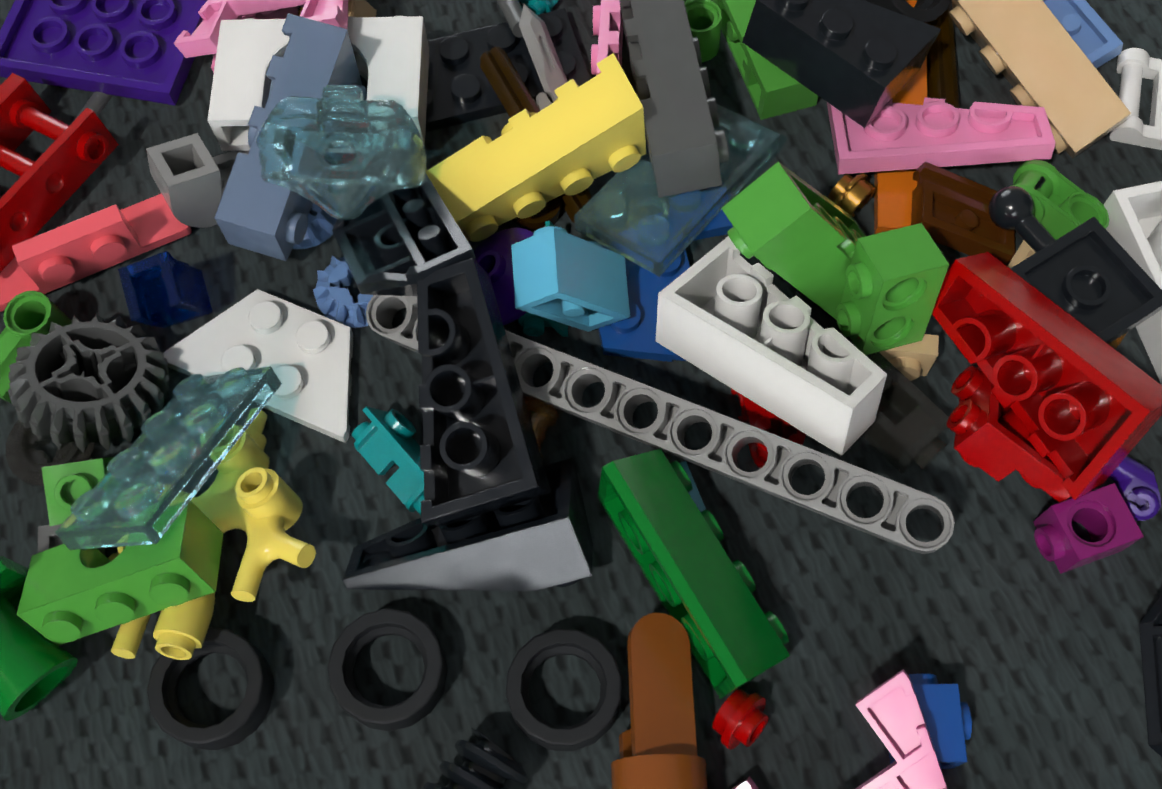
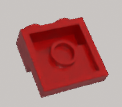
M970 366L956 378L951 388V392L959 398V405L953 410L947 421V427L955 433L954 449L959 452L960 456L969 465L982 469L998 482L1017 470L1030 486L1036 489L1041 488L1059 503L1071 497L1061 484L1065 478L1048 456L1042 458L1027 439L1031 434L1010 406L1004 409L990 391L994 388L993 384L980 367Z

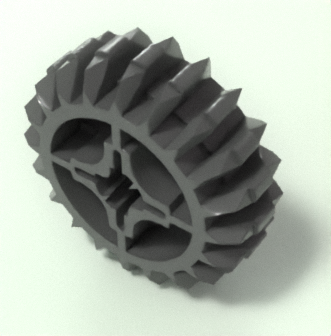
M98 313L90 322H81L74 315L71 324L63 327L51 321L49 334L32 333L30 346L17 348L16 363L9 365L10 389L8 393L12 406H15L19 421L23 423L25 428L31 427L32 433L37 436L39 441L52 438V442L56 444L59 450L72 441L76 443V446L82 453L85 452L90 443L100 442L108 451L112 439L121 437L131 443L134 435L133 428L150 430L152 416L162 415L163 407L165 406L164 399L168 397V392L170 391L168 362L164 358L163 352H160V346L156 343L155 337H146L140 324L127 328L121 316L110 323H105Z

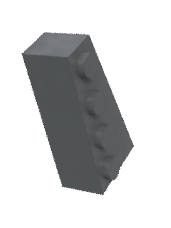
M619 0L635 92L644 108L645 138L658 198L721 186L720 163L729 161L728 146L724 130H714L720 128L715 98L711 97L706 66H702L698 38L692 37L684 0Z

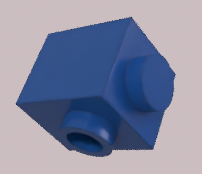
M909 674L941 769H954L968 762L965 740H969L971 737L972 718L967 702H960L959 685L938 684L937 675ZM889 752L890 764H892L896 760Z

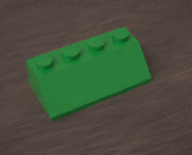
M661 449L614 460L602 467L598 499L668 615L676 618L686 629L690 640V651L719 698L722 699L788 658L790 654L784 645L789 642L784 627L771 611L763 613L752 595V592L756 590V586L750 573L738 559L731 562L720 544L724 540V536L718 522L707 509L700 512L689 495L693 487L681 464L676 460L669 463Z

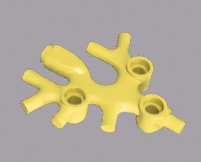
M256 408L246 410L240 427L221 424L207 434L204 440L205 456L219 472L214 482L204 493L198 497H193L171 489L163 495L161 501L162 508L190 499L223 533L233 529H240L246 532V549L231 591L232 597L243 602L255 601L264 571L271 562L282 559L298 567L307 568L312 564L316 555L313 545L293 538L285 532L299 519L303 504L299 496L274 470L268 469L269 457L264 452L267 440L262 434L267 414ZM134 527L121 537L117 546L118 553L111 554L108 558L109 560L115 559L125 549L132 537ZM215 592L181 605L169 606L161 610L153 632V637L157 641L155 650L158 653L176 660H189L192 658L195 649L202 648L214 612ZM151 614L120 625L111 648V652L114 655L125 659H134L136 657Z

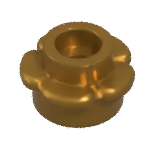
M861 173L854 178L849 174H845L833 187L828 198L854 217L856 208L862 209L871 199L876 188L866 181L867 174Z

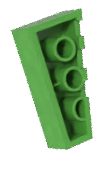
M777 162L721 208L733 225L727 231L728 236L746 258L750 259L755 256L767 269L776 272L836 319V307L841 302L846 283V269L851 264L857 238L865 237L866 235L850 214L780 162Z

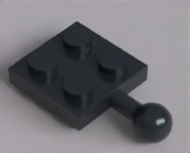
M1009 186L1000 189L993 195L988 207L992 222L1001 229L1016 230L1035 252L1032 256L1012 267L1011 270L1107 344H1110L1162 310V290L1095 217L1055 240L1034 217V201L1025 189Z

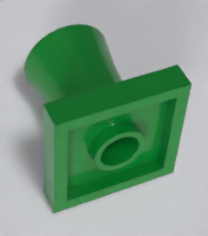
M0 555V714L5 721H10L30 711L72 673L78 659L62 647L52 643L16 615V606L20 603L28 568Z

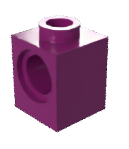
M1115 483L1088 492L1075 501L1072 498L1055 504L1033 521L1037 528L1034 533L1035 542L1040 553L1047 561L1055 562L1060 574L1121 552L1144 537ZM1072 521L1086 528L1090 536V542L1084 541L1076 535L1072 527Z

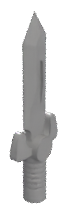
M524 4L519 27L544 89V92H540L536 96V104L542 110L552 104L547 95L554 102L558 98L554 90L568 81L545 22Z

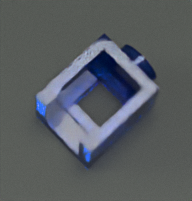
M168 251L118 269L131 321L166 328L213 312L202 270L174 259Z

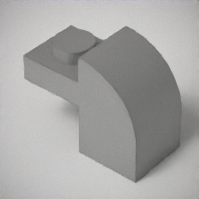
M198 133L146 148L151 176L176 219L191 227L207 228L216 225L217 222L214 217L237 153L243 152L248 154L249 150L231 151L212 157Z

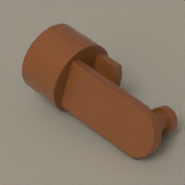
M665 613L647 614L634 624L628 635L631 728L619 735L620 759L611 763L612 789H708L706 760L697 756L689 636L684 626L671 615Z

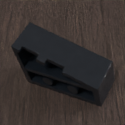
M756 0L742 43L865 128L920 70L941 29L865 0Z

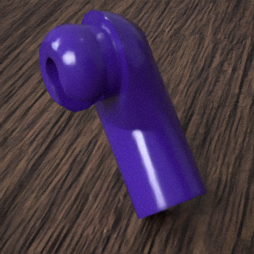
M1126 456L1108 478L1115 482L1134 519L1146 521L1153 518L1161 507V497L1154 472L1148 467Z

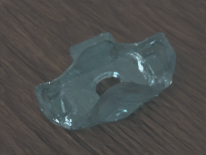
M327 85L323 88L321 99L289 96L279 101L269 113L256 138L259 148V160L262 166V179L265 182L276 184L298 193L336 219H355L367 206L381 196L396 189L421 186L426 178L427 156L425 147L423 146L422 137L410 115L402 105L394 100H363L362 89L358 86Z

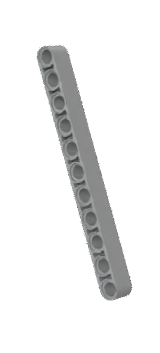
M373 295L366 310L367 323L370 328L397 345L418 353L417 296ZM406 308L405 320L397 328H393V317L399 310ZM505 330L523 395L653 448L661 449L665 453L912 552L921 554L935 552L943 547L953 534L955 522L952 511L945 502L935 496ZM544 363H552L554 371L550 381L544 386L535 387L533 375L536 369ZM595 382H603L605 393L601 402L594 407H584L582 396L586 387ZM644 402H655L658 414L654 423L647 428H635L632 418L637 406ZM698 422L710 424L712 436L709 443L702 449H687L684 441L687 429ZM750 443H760L767 447V461L761 469L754 472H745L738 467L737 458L742 447ZM806 464L816 465L825 473V481L821 489L810 495L796 492L791 482L796 469ZM858 487H873L881 494L884 502L883 507L875 516L861 518L849 510L847 505L848 497ZM923 508L936 513L942 524L939 537L930 542L917 541L911 537L906 528V518L911 512Z

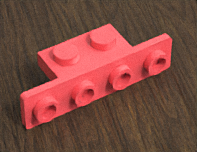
M161 193L121 210L116 204L15 244L12 246L15 254L14 259L0 273V312L5 310L8 303L16 295L25 291L49 293L191 234V226L185 225L176 219Z

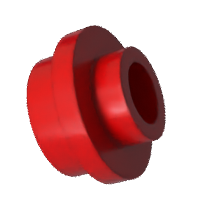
M740 688L733 692L719 709L712 728L721 735V743L729 750L736 748L740 742L749 747L764 730L768 722V716L763 713L766 705L764 697L758 693L749 695Z

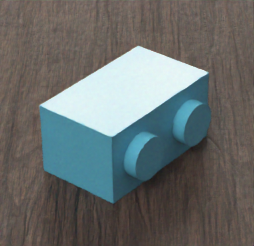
M557 226L537 229L533 236L511 245L516 309L587 332L630 318L625 256L603 248L598 242L586 241L569 234L566 229Z

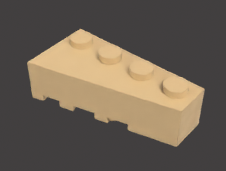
M952 0V10L949 12L952 20L965 36L970 34L980 46L981 50L979 53L995 75L1002 73L1013 86L1009 92L1017 105L1045 108L1056 143L1054 148L1056 154L1059 155L1066 150L1073 159L1124 123L1130 116L1131 112L1043 0Z

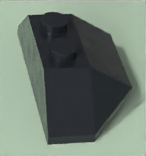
M410 147L360 169L356 178L358 186L347 198L332 231L361 294L417 296V280L422 281L443 267L470 258L476 260L472 247Z

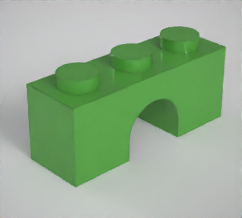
M190 499L135 518L132 537L128 545L112 561L84 537L39 552L31 557L16 615L45 638L59 646L153 614L170 606L181 605L190 600L214 593L217 588L224 533Z

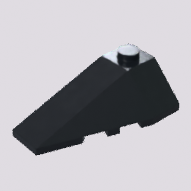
M570 458L544 466L551 489L549 494L443 527H430L429 524L421 523V519H416L354 547L343 578L347 589L538 591L553 586H570L582 578L592 576L593 542L573 459Z

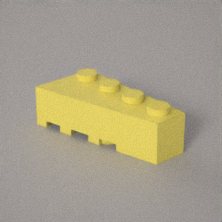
M614 53L596 63L601 73L578 87L576 81L571 79L554 90L558 98L538 113L529 112L525 108L508 119L509 122L503 127L500 137L492 141L488 136H481L425 172L467 241L477 242L493 235L498 230V226L516 217L520 219L531 217L539 213L547 202L563 194L568 196L578 194L586 190L593 183L594 179L612 170L616 173L628 170L639 162L641 156L646 154L644 108Z

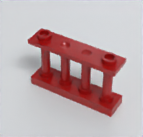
M14 73L0 85V167L18 175L20 178L0 198V273L15 257L12 246L33 238L119 145L96 113L89 108H86L70 125L50 116L51 110L29 82ZM34 130L55 140L36 161L14 151Z

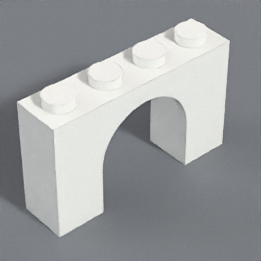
M349 16L348 33L358 71L368 81L365 119L373 147L425 148L429 45L423 16ZM247 18L221 20L207 121L222 151L250 150L248 144V122L254 106L262 108L266 106L272 81L268 79L266 72L273 55L283 58L290 39L289 36L284 35L282 32L286 19Z

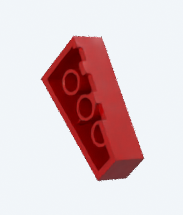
M989 252L959 258L954 261L946 273L932 315L970 364L977 363L994 386L990 391L1004 409L1010 406L1031 434L1027 438L1042 458L1045 456L1049 457L1065 478L1061 484L1074 501L1102 485L1162 416V385Z

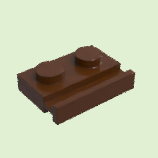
M924 162L913 173V180L917 181V187L912 191L911 225L922 223L934 242L972 256L989 252L1005 265L1011 261L1015 255V231L999 228L992 222L989 216V202L997 191Z

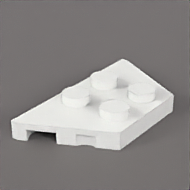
M257 289L163 353L169 368L344 443L350 437L349 397L351 396L352 386L350 369L351 358L353 357V332L349 326Z

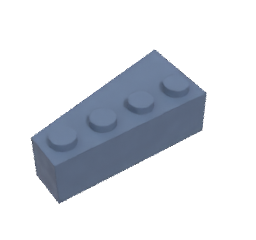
M290 13L287 14L282 28L284 35L290 38L284 56L282 58L273 55L266 72L268 79L272 80L265 108L254 106L248 122L249 153H237L214 217L228 244L287 261L294 244L299 245L304 239L308 227L307 216L314 201H319L323 197L328 184V171L334 157L339 158L343 154L347 144L349 125L354 115L359 116L362 113L367 96L366 87L361 82L348 29Z

